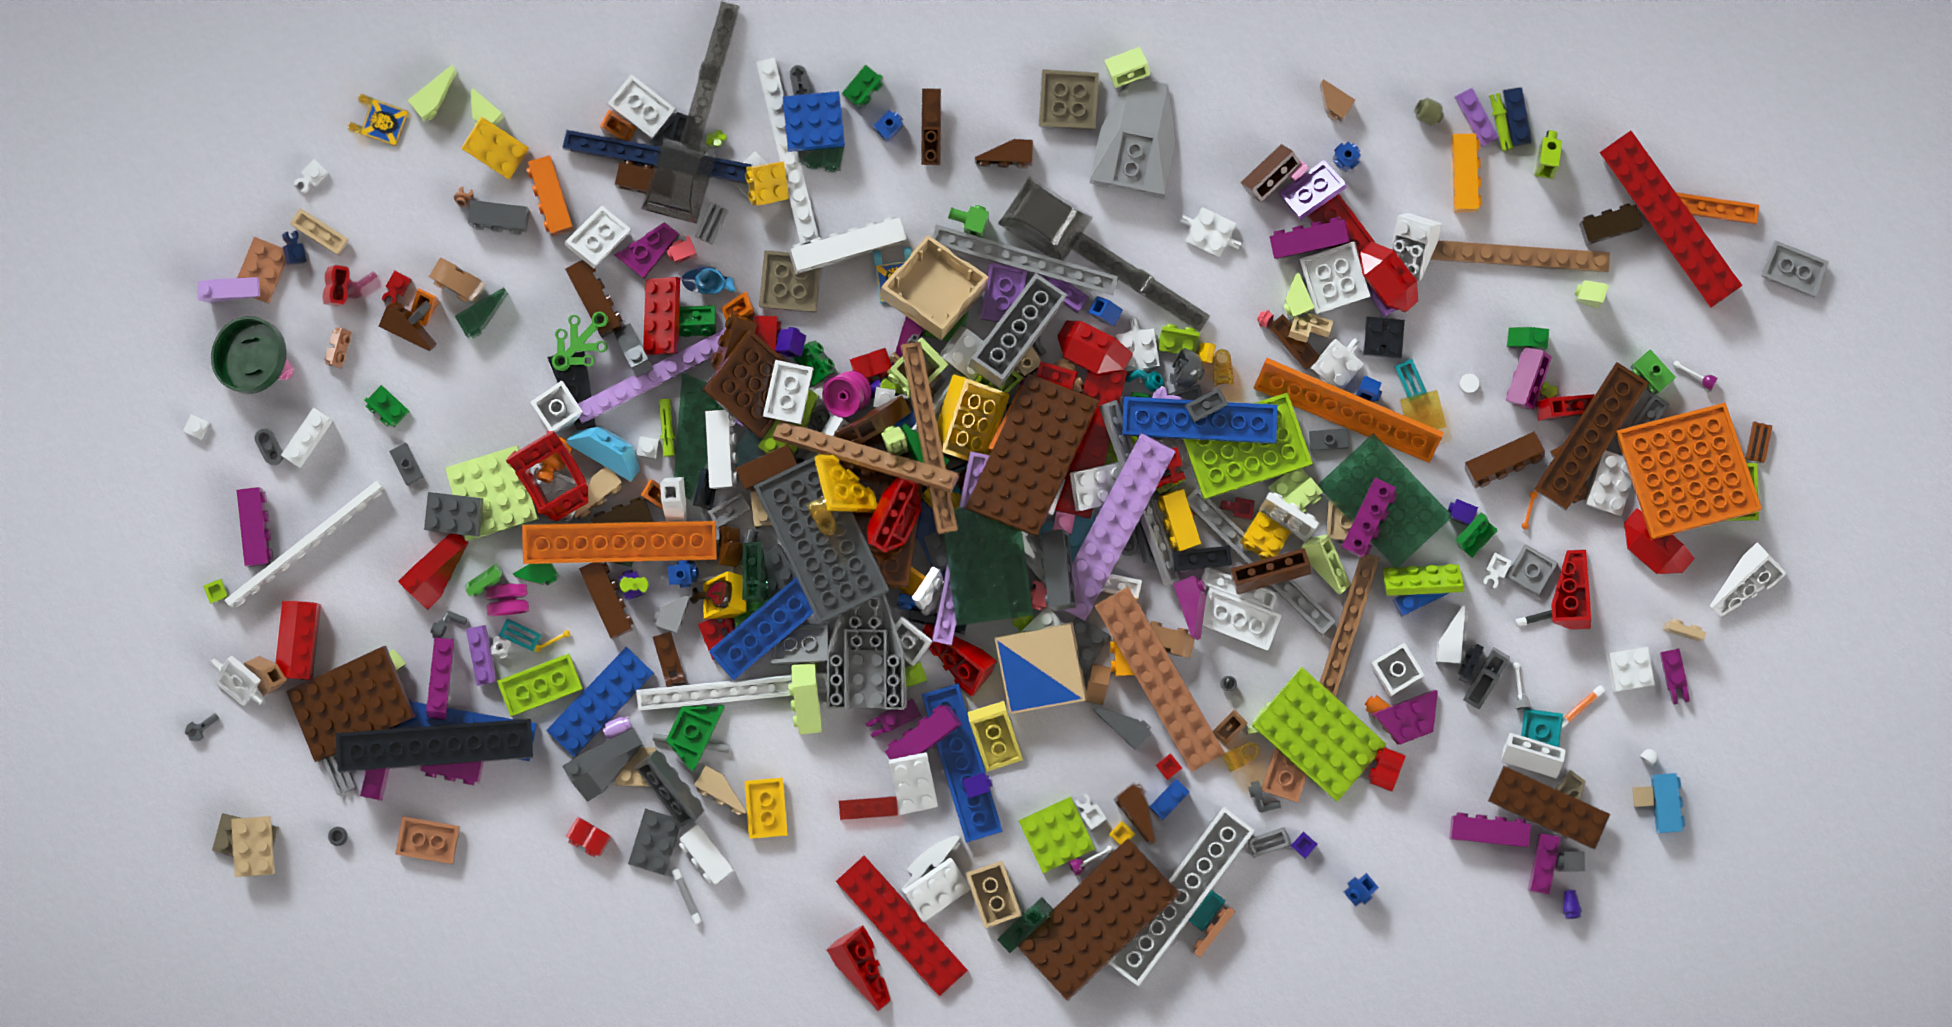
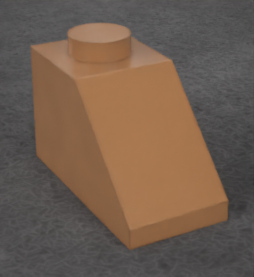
M1323 79L1320 89L1325 112L1328 113L1327 116L1330 119L1342 122L1354 104L1355 99Z

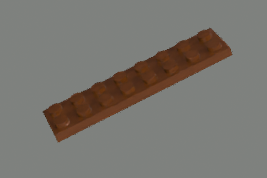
M1616 362L1534 487V490L1566 511L1649 382Z

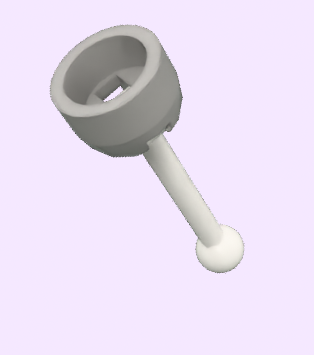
M1514 663L1513 669L1516 673L1519 694L1514 700L1515 709L1530 708L1529 699L1522 694L1519 674L1520 664Z

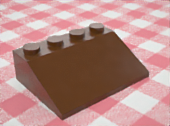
M1133 783L1113 800L1150 845L1155 842L1147 800L1144 796L1146 791L1140 784L1136 786Z

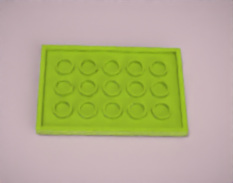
M1288 392L1253 403L1277 405L1276 444L1182 439L1203 500L1313 464Z
M1303 667L1297 670L1251 724L1253 728L1335 802L1341 799L1374 760L1378 750H1382L1387 744Z

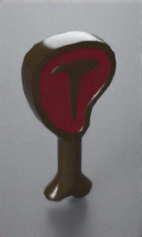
M718 580L706 592H699L698 588L695 587L692 589L690 601L692 604H695L701 599H708L716 607L726 608L732 597V584L726 580Z

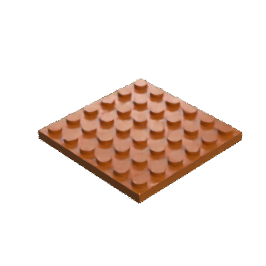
M1726 402L1617 430L1616 436L1651 540L1762 510Z

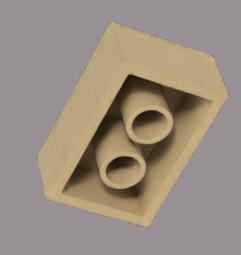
M1003 861L966 873L984 928L1022 916Z

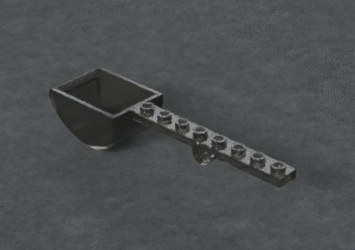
M721 1L706 56L700 67L698 83L681 141L662 136L641 206L642 210L695 224L698 222L717 157L716 150L700 146L739 14L740 6Z
M1029 176L1025 184L999 220L998 224L1044 255L1065 261L1072 250L1108 274L1118 276L1119 281L1196 329V331L1200 332L1210 318L1209 314L1156 281L1146 271L1136 268L1085 235L1083 232L1093 219L1091 215Z

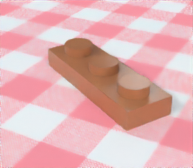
M1230 907L1227 909L1222 908L1216 916L1219 919L1215 925L1211 923L1205 930L1207 934L1203 940L1199 938L1194 944L1193 948L1195 951L1193 953L1199 958L1202 956L1236 911Z

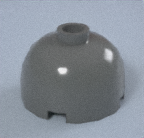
M1187 348L1180 350L1172 365L1175 371L1174 374L1170 373V383L1179 387H1190L1198 380H1201L1205 372L1201 357L1196 352Z

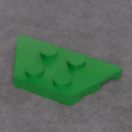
M706 705L697 707L682 706L666 738V743L693 773L722 715L724 705L706 707Z

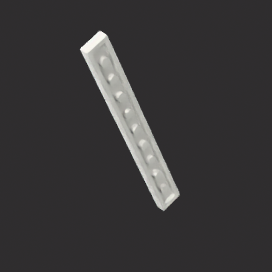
M775 58L758 61L756 64L779 158L785 164L788 194L800 243L808 244L811 243V240L819 237L798 151L788 152L783 107L784 94Z
M375 481L225 599L226 603L230 607L242 605L246 601L245 597L249 594L254 595L261 589L259 586L265 582H271L276 577L275 574L280 570L285 571L289 568L291 561L295 558L298 560L306 554L305 550L310 546L312 548L317 546L322 541L321 538L327 534L329 536L335 532L338 524L341 522L344 524L352 518L351 514L356 510L358 512L363 510L370 499L375 500L382 494L381 491L384 487L380 482Z
M827 671L815 672L818 693L827 692ZM792 675L637 690L638 711L790 696L789 684H792Z

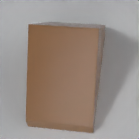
M1092 664L1086 691L1088 697L1085 700L1086 702L1099 705L1104 704L1111 673L1110 667Z
M1234 709L1213 730V733L1226 745L1248 722Z

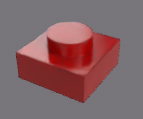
M1171 753L1155 765L1166 780L1182 769Z

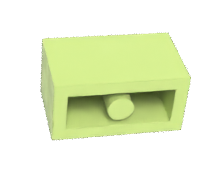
M1140 47L1104 60L1107 73L1114 88L1150 75L1148 63Z

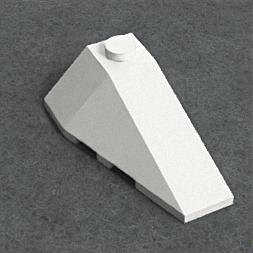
M1757 542L1742 556L1710 606L1722 617L1739 607L1742 601L1748 597L1754 598L1757 596V592L1765 587L1767 590L1773 587L1787 572Z

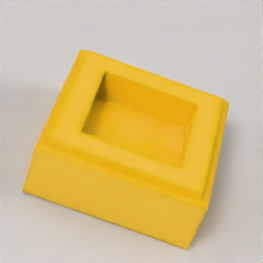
M1200 343L1197 354L1201 357L1203 363H1212L1216 348L1215 344Z
M1121 821L1108 835L1121 845L1127 838L1131 839L1136 833Z

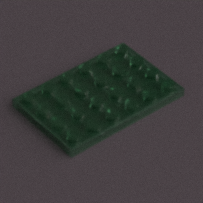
M1373 433L1326 476L1318 486L1352 523L1374 478L1396 487V499L1393 504H1388L1386 510L1389 513L1385 521H1380L1378 525L1381 528L1376 539L1372 538L1371 543L1397 570L1453 516Z
M966 507L954 508L958 530L944 533L956 626L1033 615L1022 531L966 510Z

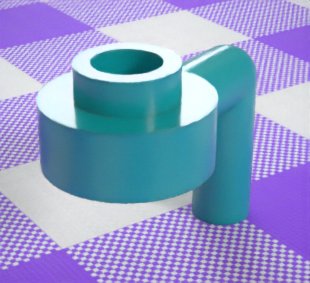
M1137 369L1128 374L1125 380L1130 383L1137 378H1141L1144 380L1146 388L1151 392H1155L1164 386L1163 377L1155 371L1148 374L1141 369Z

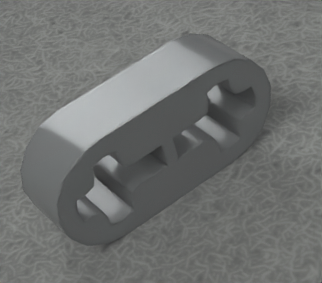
M801 65L793 66L790 70L793 94L800 95L797 94L800 85L803 86L804 91H807L804 94H810L806 69ZM796 70L804 73L801 75L800 82H798L797 76H793V74H796Z

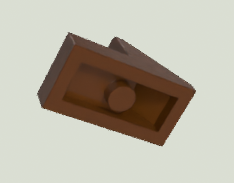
M720 527L719 565L738 566L747 546L745 543H740V528Z

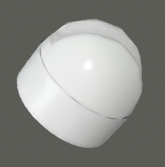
M1647 749L1641 754L1640 758L1653 766L1657 760V753L1652 749Z

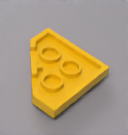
M818 454L814 458L827 510L874 513L877 507L874 492L869 487L865 488L850 469H844L839 464L840 460L834 455Z

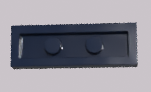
M1522 87L1505 89L1502 93L1512 145L1531 144L1532 139Z

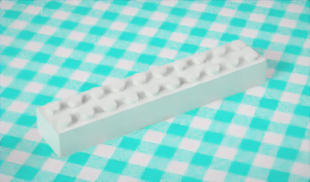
M1223 807L1168 880L1181 894L1108 964L1139 986L1255 830Z

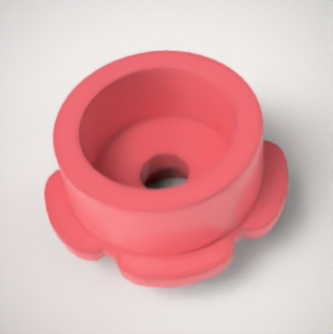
M1270 310L1262 311L1257 318L1259 326L1268 328L1273 321L1274 314L1270 313Z

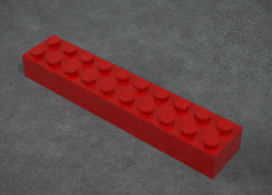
M1632 130L1599 152L1711 308L1743 286Z

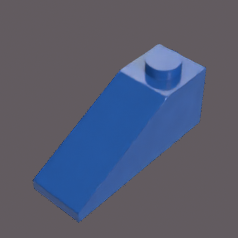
M1449 593L1400 595L1394 598L1393 602L1402 617Z

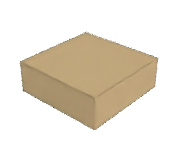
M1653 786L1632 787L1634 807L1654 806Z

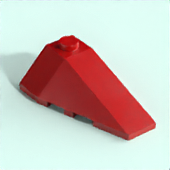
M450 533L419 560L398 582L422 606L429 610L442 597L444 589L469 542L465 541L461 534Z
M1586 549L1567 550L1551 603L1552 623L1570 630L1591 629L1592 619Z
M927 623L922 633L932 640L935 626ZM954 635L952 645L932 641L928 648L934 656H938L944 665L942 667L945 671L949 670L955 679L953 681L959 684V687L971 697L976 694L989 678L997 663V660L983 649Z
M862 925L837 939L826 950L835 966L877 1011H880L891 999L885 979L880 976L878 969L880 963L878 959H875L872 950L875 948L873 941Z

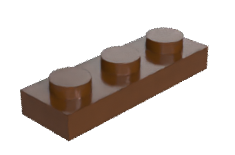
M1282 314L1268 328L1301 366L1307 370L1320 356L1308 342L1297 341L1294 338L1288 337L1292 324Z

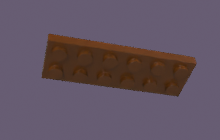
M1505 766L1502 767L1488 799V802L1594 850L1610 817V813Z

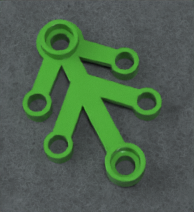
M594 313L592 323L579 337L578 325L581 323V319L577 315H571L568 318V323L570 324V347L566 351L565 339L568 336L567 331L558 329L555 332L557 353L552 358V365L558 371H565L570 365H585L588 367L594 365L595 359L591 355H585L583 358L572 357L576 351H598L604 353L608 349L607 343L603 341L585 343L599 327L607 325L608 316L605 313ZM600 316L604 318L603 323L598 322ZM573 317L577 318L576 324H572L571 322ZM560 331L564 332L563 338L558 336ZM601 343L604 344L603 350H599L598 348L599 344ZM588 357L591 358L590 364H586L585 362L586 358ZM561 358H564L565 363L563 365L559 364V360Z

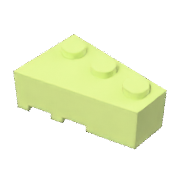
M815 663L792 665V684H789L790 696L794 695V700H791L792 712L796 711V716H793L794 727H798L799 735L822 732Z

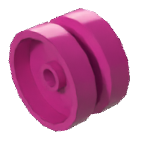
M845 371L831 378L824 385L822 391L823 402L826 408L838 417H849L864 409L869 404L872 395L868 380L856 371Z
M501 584L484 588L486 599L498 600L486 605L487 616H506L529 612L528 601L516 600L528 595L526 584Z

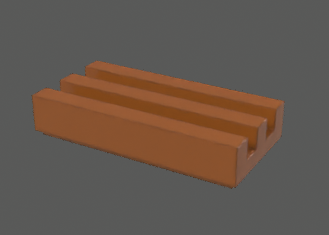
M1752 422L1745 456L1746 460L1765 463L1773 425ZM1756 427H1759L1760 429L1753 457L1751 456ZM1764 429H1767L1761 458H1758Z

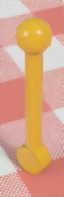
M565 630L563 634L541 645H536L535 652H540L542 648L564 637L568 638L570 631Z

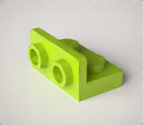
M1166 324V327L1162 326L1158 351L1178 354L1184 348L1194 352L1197 351L1200 333L1196 332V329L1185 327V330L1177 329L1178 326L1173 324Z

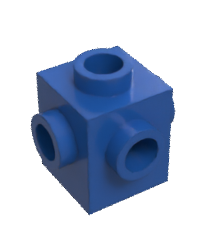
M1349 141L1345 145L1341 143L1334 149L1333 162L1339 169H1343L1346 172L1349 168L1353 170L1360 163L1361 151L1354 143L1350 144ZM1348 152L1351 157H1346L1344 153Z
M689 560L677 561L678 565L668 566L669 585L680 584V588L691 587V583L697 582L699 570L696 567V563H689Z
M1365 873L1359 879L1356 876L1347 883L1349 887L1343 892L1356 907L1361 902L1364 905L1373 898L1371 895L1379 887Z

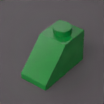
M1508 328L1507 347L1521 349L1529 347L1545 351L1548 348L1550 329Z
M553 563L528 564L513 573L517 579L540 585L546 584L547 586L556 582V578L559 576Z

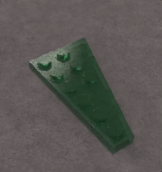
M682 373L674 478L684 477L685 498L691 500L698 485L701 468H705L708 461L705 411L725 409L702 390L707 382Z

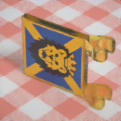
M360 94L358 97L359 102L370 107L363 126L350 122L348 130L396 147L409 111Z

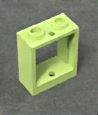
M921 337L917 342H921L925 358L937 369L928 378L930 384L949 364ZM902 356L887 373L889 374V379L895 384L898 383L903 388V393L910 398L908 380L897 370L904 362Z

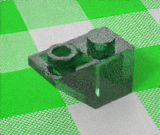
M845 147L815 149L803 157V165L817 170L818 167L825 168V171L830 173L841 171Z

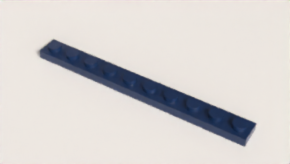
M566 130L562 147L563 150L621 161H631L637 164L748 184L745 178L746 167L752 166V164L572 130Z

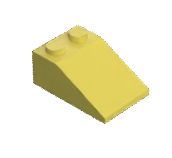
M1004 701L967 712L986 772L1023 760Z

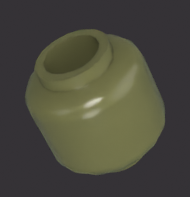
M1430 98L1419 100L1414 109L1417 120L1429 126L1434 125L1436 122L1439 123L1444 116L1442 105Z

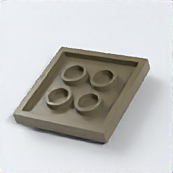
M1042 69L1039 127L1096 130L1099 73Z
M764 250L759 308L816 313L821 267L796 274L789 252Z

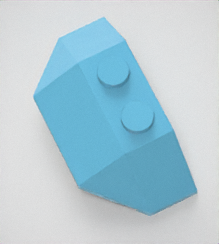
M602 426L574 431L566 440L567 444L630 482L640 472L635 446Z

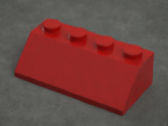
M282 601L275 663L287 679L308 681L313 679L321 604Z

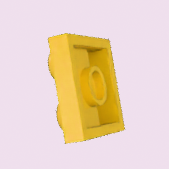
M784 161L746 167L745 178L749 184L748 199L751 205L759 206L789 199Z
M1259 511L1239 542L1245 549L1253 551L1263 560L1279 554L1291 531Z

